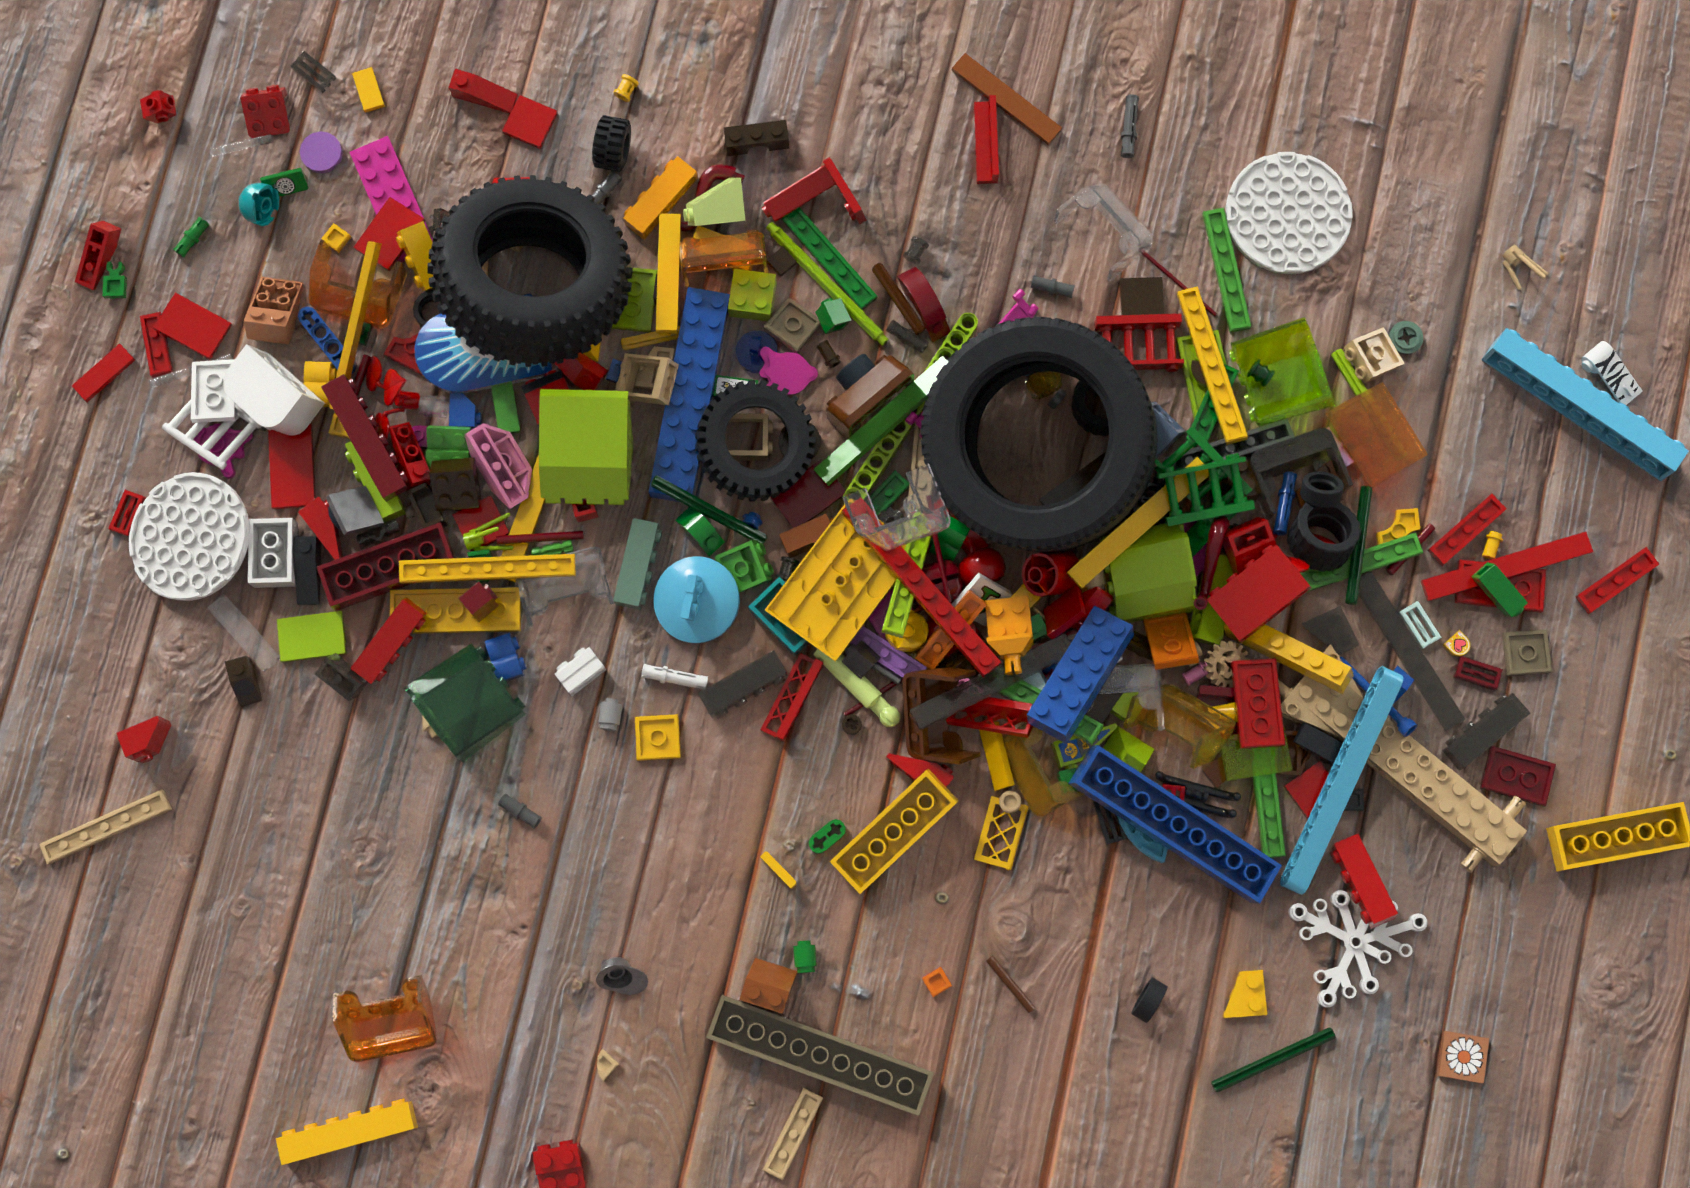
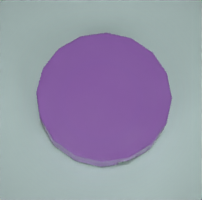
M328 132L312 133L301 144V160L307 168L315 173L330 172L342 160L343 151L341 144L335 136Z

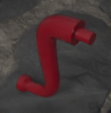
M723 164L712 165L701 174L695 198L710 190L713 182L716 180L725 181L728 178H741V183H743L745 175L737 173V168ZM681 222V231H691L697 227L688 225V222Z
M1225 516L1214 517L1210 526L1200 593L1194 600V606L1199 610L1205 609L1208 604L1207 599L1212 587L1223 540L1230 526V521Z

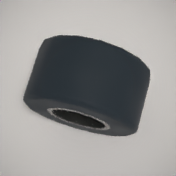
M861 354L849 362L837 374L836 379L847 390L874 368L875 365L866 354Z

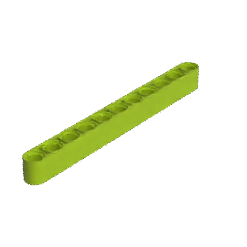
M964 313L960 316L925 371L939 360L941 356H948L950 358L957 349L960 350L962 348L961 345H953L951 343L952 339H960L962 344H964L974 336L978 325V319L974 314ZM969 321L973 324V327L965 328L962 324ZM925 402L916 409L917 415L923 411ZM904 419L898 424L905 427L904 432L898 433L893 429L875 445L846 489L844 504L850 495H856L863 503L865 502L915 426V423L909 425ZM889 442L894 447L891 450H884L882 445ZM873 460H879L882 462V466L874 468L870 463ZM866 477L871 482L869 485L863 486L859 483V480Z

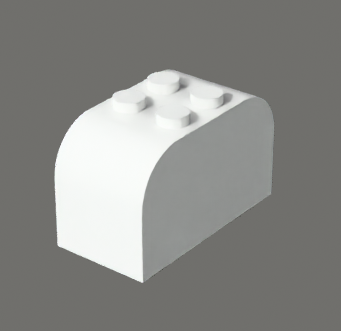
M247 344L228 368L224 377L225 392L236 403L235 407L239 411L247 413L250 416L248 419L255 425H261L268 430L272 429L292 436L303 432L325 404L271 354Z

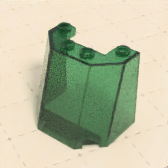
M472 643L404 687L412 702L439 738L448 746L454 756L462 762L526 715L523 711L526 706L519 697L513 698L507 691V688L510 687L502 676L498 679L494 673L497 669L489 659L485 661L486 653L480 646L475 647Z

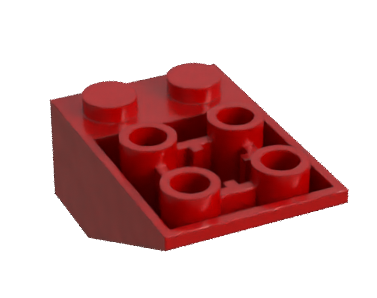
M1260 517L1227 530L1223 540V546L1232 572L1238 575L1245 570L1244 565L1250 560L1255 559L1256 561L1263 556L1261 552L1270 545L1275 546V539L1268 520Z

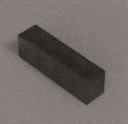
M773 650L700 691L698 695L711 718L716 716L719 719L728 714V709L735 706L738 708L748 702L747 698L753 695L758 697L767 691L765 688L773 684L774 687L780 685L788 675L776 652Z
M1514 693L1508 696L1505 694L1501 695L1494 701L1496 706L1491 710L1488 707L1478 714L1480 718L1475 723L1470 721L1461 729L1463 731L1458 737L1453 735L1445 742L1447 746L1442 751L1458 770L1467 767L1530 714L1529 710Z

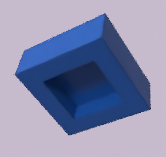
M612 359L606 380L614 383L618 382L622 361Z

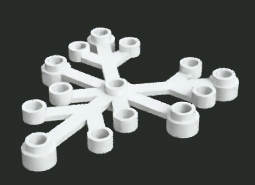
M1343 890L1332 893L1330 902L1335 908H1339L1346 932L1330 924L1326 912L1327 902L1324 899H1317L1313 902V909L1317 912L1318 917L1309 913L1307 908L1301 903L1293 904L1288 910L1289 917L1293 921L1304 920L1314 925L1313 927H1303L1299 930V937L1302 940H1310L1315 935L1327 932L1344 941L1346 951L1338 967L1325 971L1317 970L1313 974L1314 981L1319 984L1325 983L1327 979L1332 978L1327 989L1320 991L1317 995L1318 1003L1326 1008L1335 1005L1337 1000L1335 993L1340 983L1342 995L1345 998L1350 999L1356 996V988L1351 985L1346 971L1354 955L1362 976L1359 983L1360 990L1365 994L1376 993L1379 983L1376 978L1371 976L1364 952L1376 958L1381 964L1389 963L1391 961V954L1387 950L1381 951L1368 943L1378 941L1397 951L1401 957H1409L1413 952L1412 947L1409 944H1401L1388 936L1408 930L1415 932L1423 931L1427 927L1426 917L1419 913L1413 914L1406 922L1385 928L1387 923L1375 927L1373 932L1365 934L1369 924H1365L1361 918L1355 929L1348 908L1350 898L1347 892ZM1339 895L1344 897L1343 903L1338 902L1337 897ZM1318 901L1324 905L1322 910L1316 907ZM1392 901L1396 910H1398L1396 902ZM1297 908L1302 909L1303 913L1301 916L1295 914ZM1417 918L1422 920L1420 927L1415 924ZM1304 929L1310 932L1308 938L1302 935ZM1353 938H1357L1359 940L1358 946H1354L1352 944ZM1403 946H1406L1409 950L1406 955L1401 951ZM1382 953L1387 954L1388 958L1386 961L1381 960L1380 955ZM1319 972L1324 974V979L1322 981H1319L1317 979V974ZM1368 981H1372L1374 984L1371 990L1367 988ZM1348 987L1351 988L1353 991L1351 996H1348L1345 993V990ZM1326 994H1329L1332 998L1329 1003L1324 1000Z

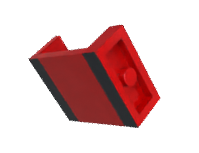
M561 370L549 371L545 374V377L538 380L536 378L530 379L524 386H521L538 426L540 389L569 390Z

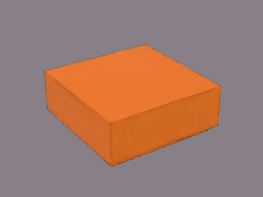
M941 967L922 978L932 997L952 986Z

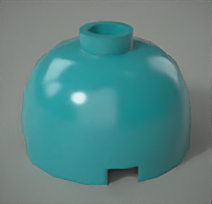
M265 183L248 185L239 196L240 213L247 221L259 226L269 225L275 218L271 217L273 210L278 211L280 198L278 191L272 188V185Z

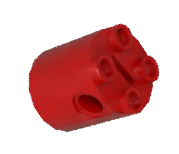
M1071 551L1032 554L1026 559L1022 567L1023 584L1030 593L1040 597L1065 594L1077 585L1067 572L1079 561Z

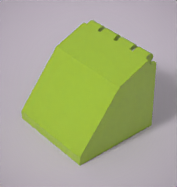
M540 389L539 477L541 498H545V503L561 504V498H565V504H583V498H586L587 504L605 505L604 499H608L609 505H624V499L629 500L634 448L628 391Z

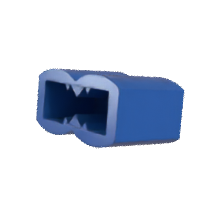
M510 633L485 641L499 684L525 676L523 670L527 669L523 657L519 658L517 650L520 649L516 636L512 637Z

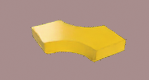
M1418 508L1396 510L1392 525L1388 529L1376 533L1377 545L1407 536L1414 531H1419Z

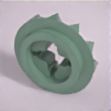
M1410 321L1398 322L1389 333L1392 343L1400 354L1410 355L1418 351L1423 343L1422 330L1417 324ZM1403 332L1406 336L1412 337L1409 339L1408 345L1405 340H1399L1403 336Z

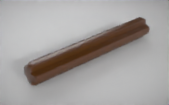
M879 262L872 267L873 273L916 335L925 331L923 322L883 264Z

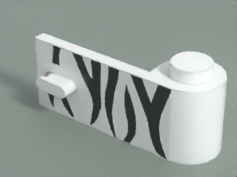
M1601 341L1581 358L1583 369L1588 373H1598L1619 403L1627 405L1643 392L1615 350L1607 342Z

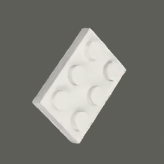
M234 360L192 362V423L236 421V403L226 394L224 389L225 374Z

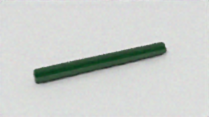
M659 476L653 478L651 482L653 488L749 540H758L759 543H765L767 539L765 533Z
M1362 486L1360 490L1357 520L1360 523L1361 535L1351 555L1345 603L1348 605H1356L1358 601L1372 497V487Z
M1326 1028L1211 1082L1215 1092L1225 1090L1335 1039V1033L1332 1028Z

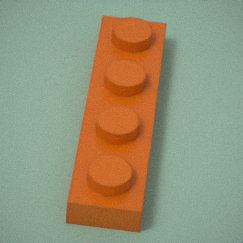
M969 589L954 608L970 625L987 605V602ZM938 627L916 654L915 659L927 668L935 669L953 647L954 643Z

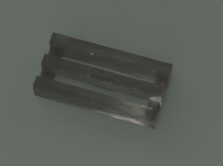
M305 51L291 65L295 72L322 93L326 91V87L331 85L330 82L332 80H336V76ZM304 58L307 59L328 77L325 79L302 60ZM300 64L303 68H305L308 72H310L313 76L320 80L322 84L320 85L317 81H315L312 77H310L307 73L300 69L298 65Z

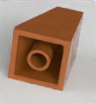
M755 958L746 977L739 1000L784 1014L797 971Z

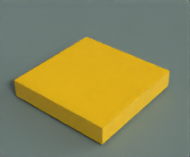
M678 714L635 717L637 761L681 759Z

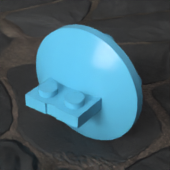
M700 556L687 557L669 566L660 576L654 591V610L658 621L670 635L688 643H705L720 637L733 624L740 605L738 585L730 571L719 562Z

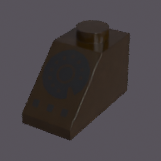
M242 656L225 661L229 682L240 706L243 707L262 701L253 660L247 656Z

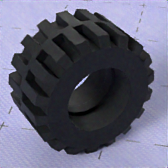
M606 115L600 118L595 130L592 147V161L595 168L616 172L622 171L627 161L631 142V125L629 120Z

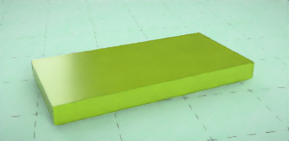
M1214 330L1213 334L1223 363L1226 364L1219 330ZM1187 335L1177 337L1176 342L1180 359H1184L1182 369L1194 419L1208 388L1207 385L1206 388L1199 385L1192 375V360L1198 361L1191 336Z

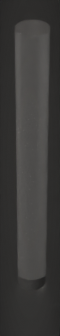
M229 353L208 361L234 359L232 354ZM192 366L149 380L150 386L154 388L192 375Z

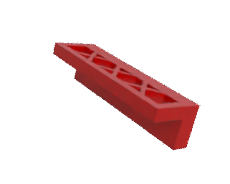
M989 95L988 102H974L977 184H997L999 178L996 95Z
M800 653L760 729L761 731L782 742L785 741L824 666L822 661L816 658L814 660ZM802 660L812 664L809 672L803 675L800 674L798 668ZM800 679L801 687L799 691L791 694L788 687L790 682ZM790 698L791 706L788 712L780 713L779 703ZM777 709L778 715L773 716ZM780 718L781 725L777 733L767 728L771 720Z
M951 691L949 700L952 708L946 720L948 725L1029 738L1033 726L1028 723L1027 713L1033 704ZM957 711L967 713V716L961 719L955 718ZM980 715L988 718L982 722L974 721V718ZM1001 718L1008 721L1001 726L994 724L995 721ZM1020 722L1027 723L1025 730L1016 729L1014 725Z

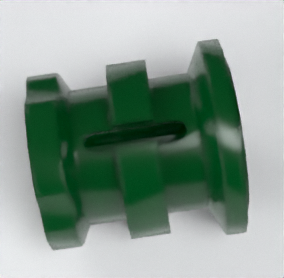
M1257 359L1249 369L1246 377L1252 376L1255 382L1259 381L1262 383L1261 386L1265 387L1275 371H1270L1267 369V365H1261L1260 359Z

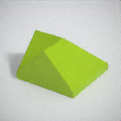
M1118 725L1103 749L1140 773L1154 751V748Z

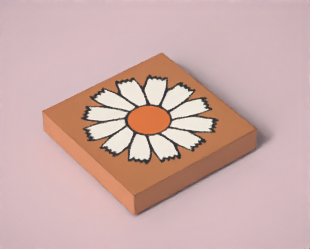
M1443 1031L1437 1076L1484 1084L1489 1038Z

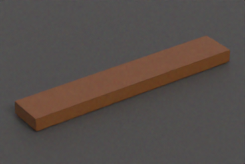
M966 53L952 67V71L986 98L989 99V95H996V105L1048 146L1061 132V126Z

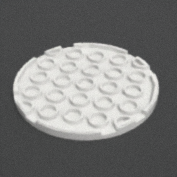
M1278 152L1277 154L1263 156L1253 161L1241 171L1229 191L1225 215L1231 239L1239 251L1252 263L1275 273L1300 274L1323 266L1340 251L1350 232L1353 210L1344 182L1331 167L1310 155L1305 156L1295 152Z
M183 473L175 475L174 478L166 482H161L149 492L150 495L143 504L140 503L131 524L129 553L133 559L134 569L143 583L152 589L153 592L163 597L178 601H193L210 596L224 587L233 578L245 558L249 544L250 526L244 503L231 486L208 474Z

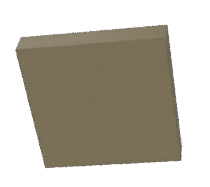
M788 297L763 326V330L794 353H798L819 329L821 323L815 315Z
M1547 629L1502 633L1507 676L1552 673Z

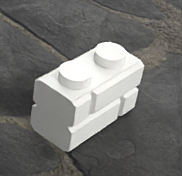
M590 647L586 650L581 648L574 654L575 658L569 663L564 661L556 668V677L571 696H574L606 671V668Z

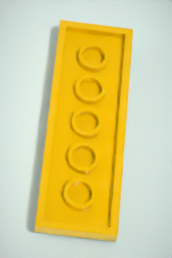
M470 588L390 590V615L402 599L407 597L427 613L424 617L427 620L419 631L415 629L412 634L521 632V588H491L498 597L495 601L499 606L480 622L474 618L458 599Z

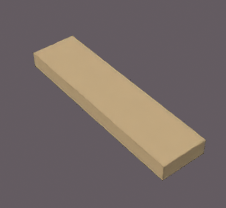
M803 1088L763 1171L781 1180L784 1179L823 1097Z

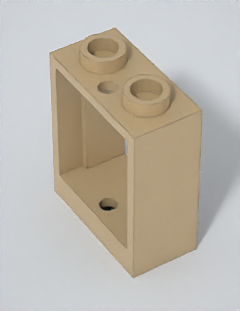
M625 353L621 363L619 379L616 383V391H628L629 401L669 405L679 364L667 357ZM639 366L658 368L652 395L632 393Z
M735 414L729 422H763V449L728 450L735 460L769 461V454H773V441H769V433H773V421L769 420V414Z

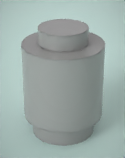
M606 698L605 702H601L598 720L600 729L617 731V727L620 726L622 704H618L619 700Z

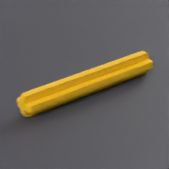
M678 326V333H656L654 331L622 338V349L630 350L677 340L680 326Z

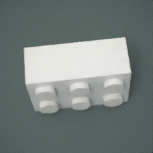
M293 518L249 519L248 584L254 588L296 587L294 536H298V523Z

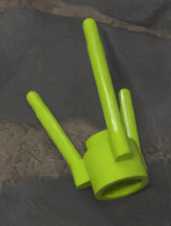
M510 513L499 516L478 528L469 530L468 533H464L463 539L467 550H512L514 548L512 545L481 546V544L485 543L483 536L498 531L499 527L485 529L510 517Z

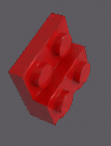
M573 1139L559 1142V1147L551 1148L550 1144L537 1146V1151L532 1152L539 1188H586L579 1143L573 1144Z

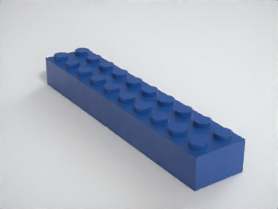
M688 287L674 362L679 364L669 405H665L651 482L655 476H659L694 495L700 462L698 463L697 460L699 452L695 451V444L697 442L695 434L698 430L697 426L701 416L712 401L728 318L730 294ZM650 482V497L679 502L653 488Z
M1099 745L1090 746L1068 783L1250 903H1261L1282 867L1281 864Z

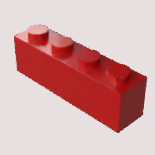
M407 597L402 599L350 669L370 684L376 682V680L380 682L387 674L385 669L389 663L393 665L400 657L398 651L401 647L406 648L412 641L413 637L411 634L414 630L417 629L419 631L427 620L424 617L427 613Z
M1359 834L1334 843L1330 852L1335 864H1339L1342 870L1340 872L1344 883H1348L1352 890L1350 892L1352 900L1355 904H1359L1362 910L1360 915L1363 922L1369 924L1372 929L1396 919L1398 912Z

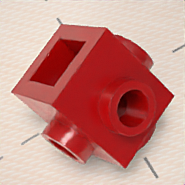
M156 90L140 99L143 119L159 124L167 122L169 118L177 115L173 95Z

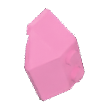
M483 423L466 433L465 438L470 456L475 458L476 466L491 491L509 509L527 499L532 468L511 432Z

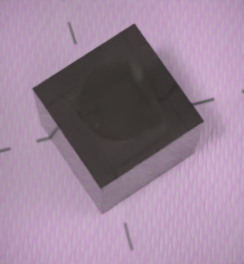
M861 640L857 645L852 643L844 653L847 656L841 662L857 677L862 679L881 657Z

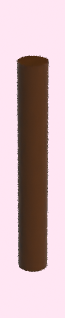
M992 955L986 962L1027 1012L1033 1011L1036 1007Z

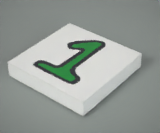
M978 573L954 600L952 606L955 607L969 589L984 601L1010 598L1012 593L1010 590ZM985 607L974 620L983 626L987 625Z

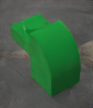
M690 507L675 520L709 557L725 543L713 525L700 512Z

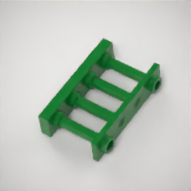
M1191 426L1186 431L1189 435L1186 438L1187 441L1162 464L1156 459L1155 464L1157 466L1154 469L1161 473V468L1173 466L1193 446L1196 447L1197 445L1204 451L1201 454L1202 457L1199 458L1204 464L1224 459ZM1230 465L1220 466L1217 469L1219 482L1227 477L1232 481ZM1241 478L1243 492L1247 496L1253 489ZM1210 479L1198 489L1200 499L1211 490ZM1233 485L1222 497L1226 504L1235 498ZM1188 494L1186 497L1191 501L1190 494ZM1213 518L1203 519V521L1208 525L1212 523Z
M1239 453L1226 455V460L1174 470V466L1161 468V473H1156V478H1165L1171 510L1169 516L1164 517L1165 525L1173 526L1255 509L1254 500H1247V496L1244 497L1238 465L1240 462H1245L1246 457H1239ZM1230 465L1235 492L1234 503L1226 504L1222 500L1217 467ZM1208 469L1214 503H1212V507L1204 509L1200 502L1195 471ZM1186 473L1192 507H1190V512L1182 513V509L1179 510L1173 476Z

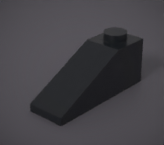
M294 536L297 605H320L321 578L317 566L321 565L322 543L316 536Z

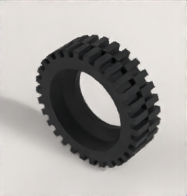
M749 380L745 385L743 381L738 382L735 387L730 385L724 392L718 393L714 400L712 399L698 423V430L695 434V439H697L695 451L699 452L697 455L698 463H703L701 470L703 473L708 472L709 477L707 479L711 483L713 481L718 483L717 489L720 491L723 488L728 490L726 495L730 497L736 494L739 500H744L747 497L749 501L753 502L758 498H761V501H765L771 496L772 498L778 497L782 492L788 491L803 476L812 461L810 458L814 455L815 449L812 446L816 443V437H812L815 428L814 425H809V422L812 420L810 413L805 415V405L801 404L799 406L796 403L799 398L795 394L792 398L787 395L789 390L785 387L782 391L778 390L779 385L776 383L766 386L767 381L761 380L759 384H755V380ZM751 407L767 409L775 413L784 423L788 432V448L783 459L776 465L762 470L750 469L739 464L729 453L725 442L726 427L730 419L743 409Z

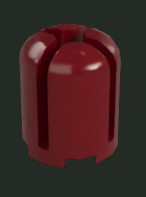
M945 559L943 562L953 602L963 591V584L961 578L954 579L959 574L957 566L951 560ZM938 562L924 565L922 571L945 596ZM914 598L913 603H916L917 606L915 612L923 611L924 608Z

